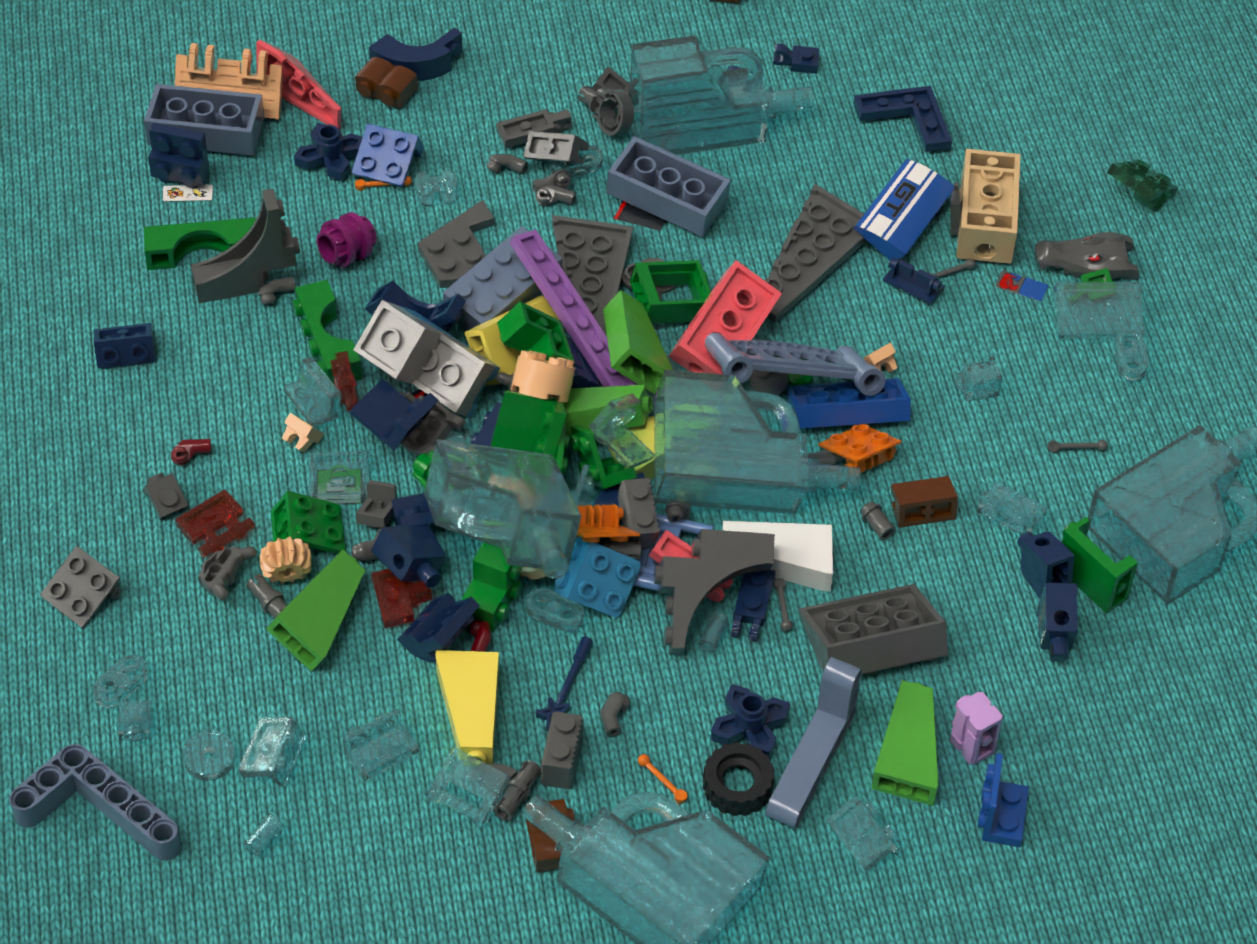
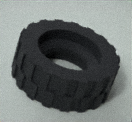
M733 742L730 745H722L721 748H716L706 760L703 772L704 795L707 800L709 799L710 804L714 808H718L724 814L746 816L752 812L756 813L762 806L768 803L769 797L771 798L775 775L773 774V763H770V758L767 754L765 755L758 747H752L751 744ZM732 767L746 768L753 774L754 784L746 791H733L728 789L723 783V774Z

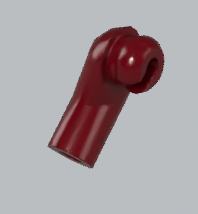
M211 439L182 440L172 450L171 460L177 465H183L196 454L211 453Z
M475 619L469 627L470 634L476 636L470 651L487 652L491 642L490 623L485 620L481 622Z

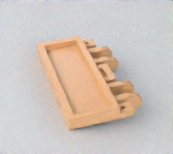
M196 43L190 44L189 55L176 54L175 86L261 94L264 118H281L283 65L270 64V75H267V51L261 50L259 53L258 74L250 73L251 49L243 50L242 65L239 60L218 58L217 69H214V45H208L205 50V68L198 67L199 48Z

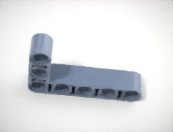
M833 657L829 659L821 679L818 708L769 800L765 813L766 817L793 828L798 827L854 717L861 681V668Z
M78 744L68 745L16 787L9 798L16 823L22 827H33L77 791L156 858L165 861L171 860L181 850L176 823L90 751ZM141 819H147L143 822H137ZM162 838H169L168 840H165V841H159V840H161Z

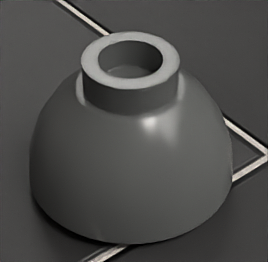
M753 370L749 378L751 391L757 397L763 399H770L780 395L788 384V373Z

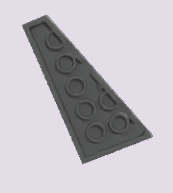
M814 184L808 200L805 201L799 218L794 222L781 248L778 259H775L768 278L765 279L767 283L782 293L767 316L774 323L867 241L853 229L864 213Z
M552 215V227L557 254L563 258L562 269L607 336L603 309L620 291L623 271L625 270L633 236V226Z

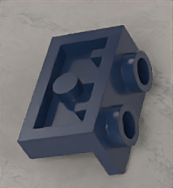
M145 323L94 329L97 367L109 368L154 362L152 324Z
M450 489L435 491L441 503H435L428 493L391 500L396 526L425 525L461 518L459 506H453Z

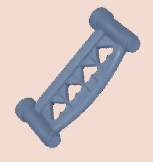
M711 333L705 339L706 350L720 364L724 376L735 384L747 381L751 377L753 370L854 379L855 386L864 395L872 396L883 389L886 381L884 373L877 366L869 364L851 346H841L837 350L779 341L727 340L720 333Z

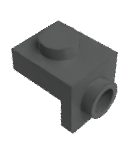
M607 67L592 89L596 92L601 88L608 90L622 89L632 98L637 91L633 86L639 78L634 76L630 82H627L610 67Z
M159 473L146 480L148 484L145 485L142 491L144 495H148L159 519L187 508V501L173 473L167 476Z
M370 480L367 483V499L356 512V523L368 525L371 528L386 527L394 516L391 500L397 498V486L395 484Z

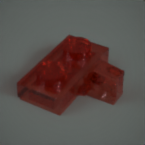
M343 351L334 353L335 359L330 360L333 377H335L333 379L339 406L344 405L345 410L349 411L358 403L355 391V377L351 372L348 352Z
M389 569L371 574L384 628L413 622L415 619L412 608L433 599L431 588H427L422 581L412 583V581L403 582Z

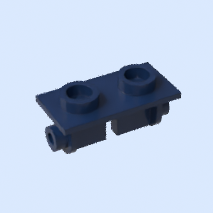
M893 257L890 260L888 268L891 270L883 278V281L930 305L945 288V285L942 284L938 276H933L921 269L915 271V266L903 261L900 257L897 259Z

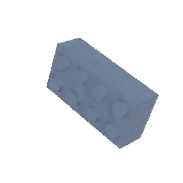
M156 84L144 119L147 145H151L149 129L152 123L205 133L207 151L254 156L264 122L263 99L261 94Z
M634 136L608 171L606 193L703 237L728 201L731 179Z
M523 226L443 292V301L456 294H459L466 300L460 310L462 315L457 321L465 330L468 331L511 310L520 301L526 303L542 295V292L510 245L512 237L529 232ZM549 248V250L551 251V253L553 254V256L562 268L563 258L560 255H558L555 251H553L551 248Z

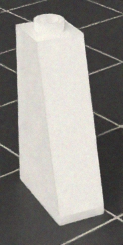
M723 521L722 530L775 534L774 564L770 569L776 571L775 578H782L785 581L821 591H831L833 576L832 525Z

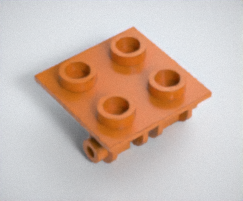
M857 424L852 429L843 433L831 435L829 439L818 443V446L846 458L845 472L848 475L856 476L866 471V469H872L873 466L876 467L893 459L896 454L895 446L901 444V440L889 436L885 432L875 430L867 424Z
M616 504L594 505V507L592 505H570L563 510V519L567 521V524L558 525L559 528L569 531L570 536L582 537L584 542H600V537H610L612 541L624 542L628 541V536H640L639 532L619 525V519L623 518L624 512L623 508L618 507Z

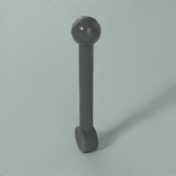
M968 259L964 264L931 275H936L940 278L966 268L972 270L975 268L976 263L973 259Z
M1051 440L1048 442L1047 448L1051 452H1057L1059 449L1097 448L1100 451H1105L1108 448V443L1105 440H1099L1097 443H1058L1055 440Z
M778 578L774 581V589L778 591L783 619L781 628L784 631H790L793 624L788 618L784 595L786 581Z

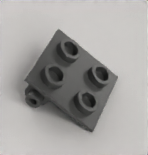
M76 546L41 592L40 596L81 628H84L106 598L116 599L121 594L118 584L120 578Z

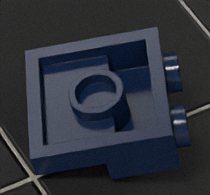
M152 123L149 129L152 150L148 156L151 177L159 178L163 183L175 181L185 183L189 188L203 187L210 173L205 133Z

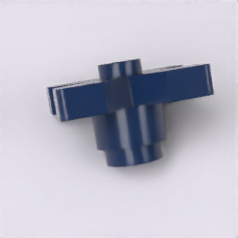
M317 123L311 131L313 145L301 146L294 155L295 165L309 170L324 164L329 177L343 180L350 171L347 158L357 156L363 137L352 133L342 136V133L336 126Z
M732 684L725 698V706L731 714L716 718L711 729V740L729 745L745 737L747 744H751L755 748L758 747L770 758L776 745V736L770 728L785 724L790 711V703L774 697L764 701L760 695L751 693L750 689Z

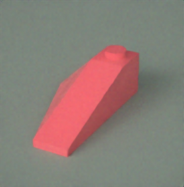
M262 40L257 41V74L259 53L261 50L267 51V75H270V64L283 65L282 98L326 125H334L340 130L341 107L303 64L280 48Z

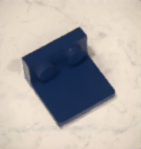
M382 379L351 409L350 414L394 451L427 418L439 400L429 393L422 401L416 398L411 403L388 382Z

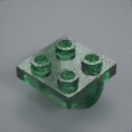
M1136 159L1135 161L1112 163L1107 173L1135 191L1134 199L1154 212L1163 206L1167 198L1174 197L1178 190V187L1171 184L1172 180L1168 176L1154 173L1149 169L1150 165L1142 160Z

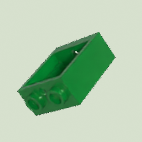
M700 260L636 263L630 279L635 299L644 305L652 324L691 322L711 293L708 285V276L703 271ZM688 285L693 300L660 301L655 286Z

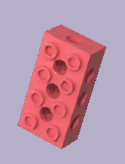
M735 260L724 272L668 357L715 390L726 377L722 373L720 364L706 350V337L711 333H720L727 340H752L782 293Z

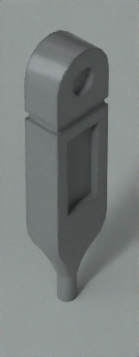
M958 182L954 183V189L951 192V236H958L961 219L962 192L959 190Z

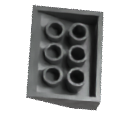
M915 584L798 608L800 618L823 672L831 657L861 668L862 674H875L882 669L891 667L902 668L909 663L934 661L938 657L948 655L946 621Z

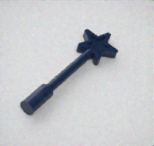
M584 636L581 638L573 656L574 662L556 702L549 697L548 707L536 710L537 718L547 720L546 731H549L553 712L567 713L570 710V703L564 704V701L580 665L585 662L593 644V640L589 637Z

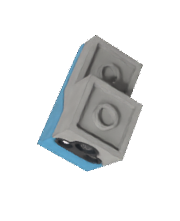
M385 300L380 302L353 349L395 379L411 383L427 394H433L439 400L438 402L453 412L471 418L479 406L477 404L478 395L485 383L494 380L500 370L499 366L416 311Z

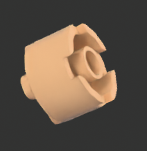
M522 350L521 355H518L511 390L546 400L556 398L558 402L568 403L575 373L574 361L561 357H550L549 360H546L547 354Z

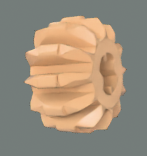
M290 536L286 539L277 538L275 542H267L266 547L261 549L260 566L263 576L269 578L270 582L280 581L281 584L286 581L294 583L295 579H304L305 574L311 572V550L308 544L303 543L302 539L292 540Z

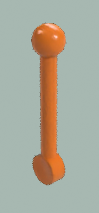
M409 176L406 177L404 183L406 187L412 183V179ZM363 179L355 181V188L358 191H362L366 187L391 185L379 181L365 182Z
M642 754L638 757V764L649 769L675 795L674 799L677 803L683 804L687 801V792L682 789L678 790L650 762L648 755Z

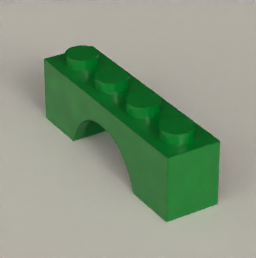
M256 217L143 227L147 270L176 268L179 261L185 255L200 249H212L222 253L236 244L249 231Z
M328 280L296 287V300H292L293 311L296 317L300 316L302 319L300 320L301 331L304 337L308 336L310 339L308 341L309 351L312 358L317 357L318 359L316 366L320 378L325 377L329 388L362 380L361 359L358 353L353 350L355 347L353 340L339 339L325 331V328L337 319L336 299Z

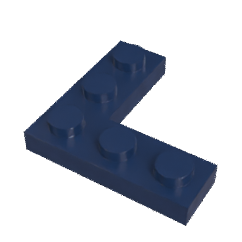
M931 86L854 95L853 104L860 121L911 115L925 152L951 149L952 140Z

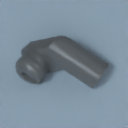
M559 169L546 178L533 180V192L536 194L538 189L552 184L562 188L568 187L571 184L570 173L564 169Z
M552 184L538 189L535 198L540 205L545 206L558 201L573 205L577 193Z
M673 500L666 505L665 513L668 520L672 522L673 517L677 518V522L681 519L690 520L691 506L688 502Z
M382 528L378 529L374 540L360 542L352 547L351 555L357 561L378 559L371 549Z
M621 692L610 694L600 710V716L608 737H615L622 732L617 715L620 711H625L626 707L630 705L628 695Z

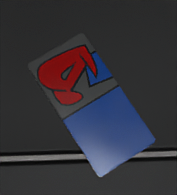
M1003 270L995 287L1042 301L1048 284Z

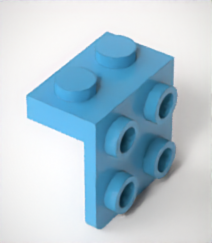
M576 537L575 541L568 547L567 560L563 569L556 576L554 592L610 616L619 617L641 564L634 558L595 542H584L582 537Z

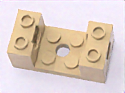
M966 149L960 185L962 208L957 237L956 258L1012 263L1018 226L1021 154Z

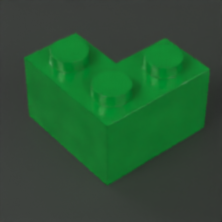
M520 301L497 322L501 334L500 339L508 348H514L520 352L524 350L547 354L546 360H549L550 357H561L574 361L560 320Z
M485 538L473 559V580L461 600L473 597L480 605L472 614L474 616L473 620L487 621L490 623L491 631L493 632L500 621L504 622L506 620L511 601L518 599L522 591L523 582H520V575L523 565L520 563V550Z

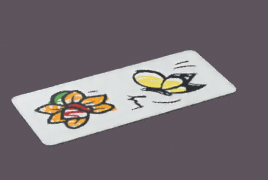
M186 185L164 186L163 201L212 200L213 185H203V187L198 186L196 188H189Z

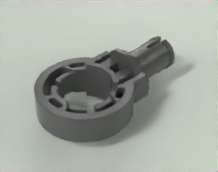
M583 86L578 93L583 96L578 95V99L589 105L591 112H596L592 116L597 119L599 127L606 135H624L630 130L634 119V108L632 100L626 91L622 89L608 90L601 88L596 92L589 86ZM617 103H619V104L617 105L618 114H617V118H616V121H615V119H614V118L616 117V116H615V106H616Z

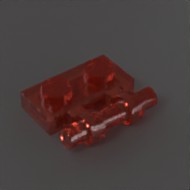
M226 490L221 491L175 519L176 527L193 545L203 539L206 543L198 548L203 558L216 551L224 550L225 545L235 539L237 541L247 536L248 531L255 528L251 518H247L242 522L238 521V518L243 516L242 507ZM224 526L228 527L229 530L219 536L214 533Z

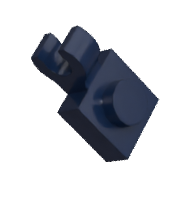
M775 44L773 64L791 65V71L817 74L819 48L793 45V50H790L784 44Z

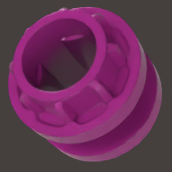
M349 212L340 216L338 220L331 219L323 223L320 233L317 235L316 244L321 257L327 263H334L336 266L343 268L353 264L355 258L358 261L368 258L376 244L377 237L369 219L365 216Z

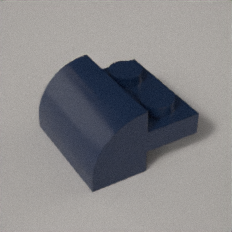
M449 593L433 598L397 640L414 656L427 662H436V650H447L462 631L473 621L474 616L472 614L480 605L473 597L456 602Z

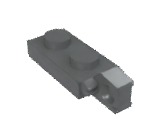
M545 109L498 122L496 124V131L504 147L509 148L526 143L529 131L559 134L572 128V116L569 110L553 113Z

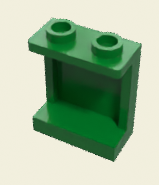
M1084 517L1080 521H1073L1066 526L1062 533V543L1074 554L1072 582L1077 584V587L1107 614L1129 598L1138 562L1128 555L1116 564L1087 537L1090 520Z

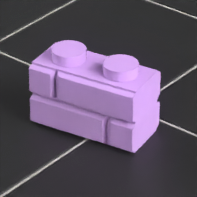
M977 692L971 696L965 695L955 704L956 713L951 723L953 728L950 742L958 751H962L961 755L969 765H975L994 754L1003 715L994 705L991 706V701L983 692Z

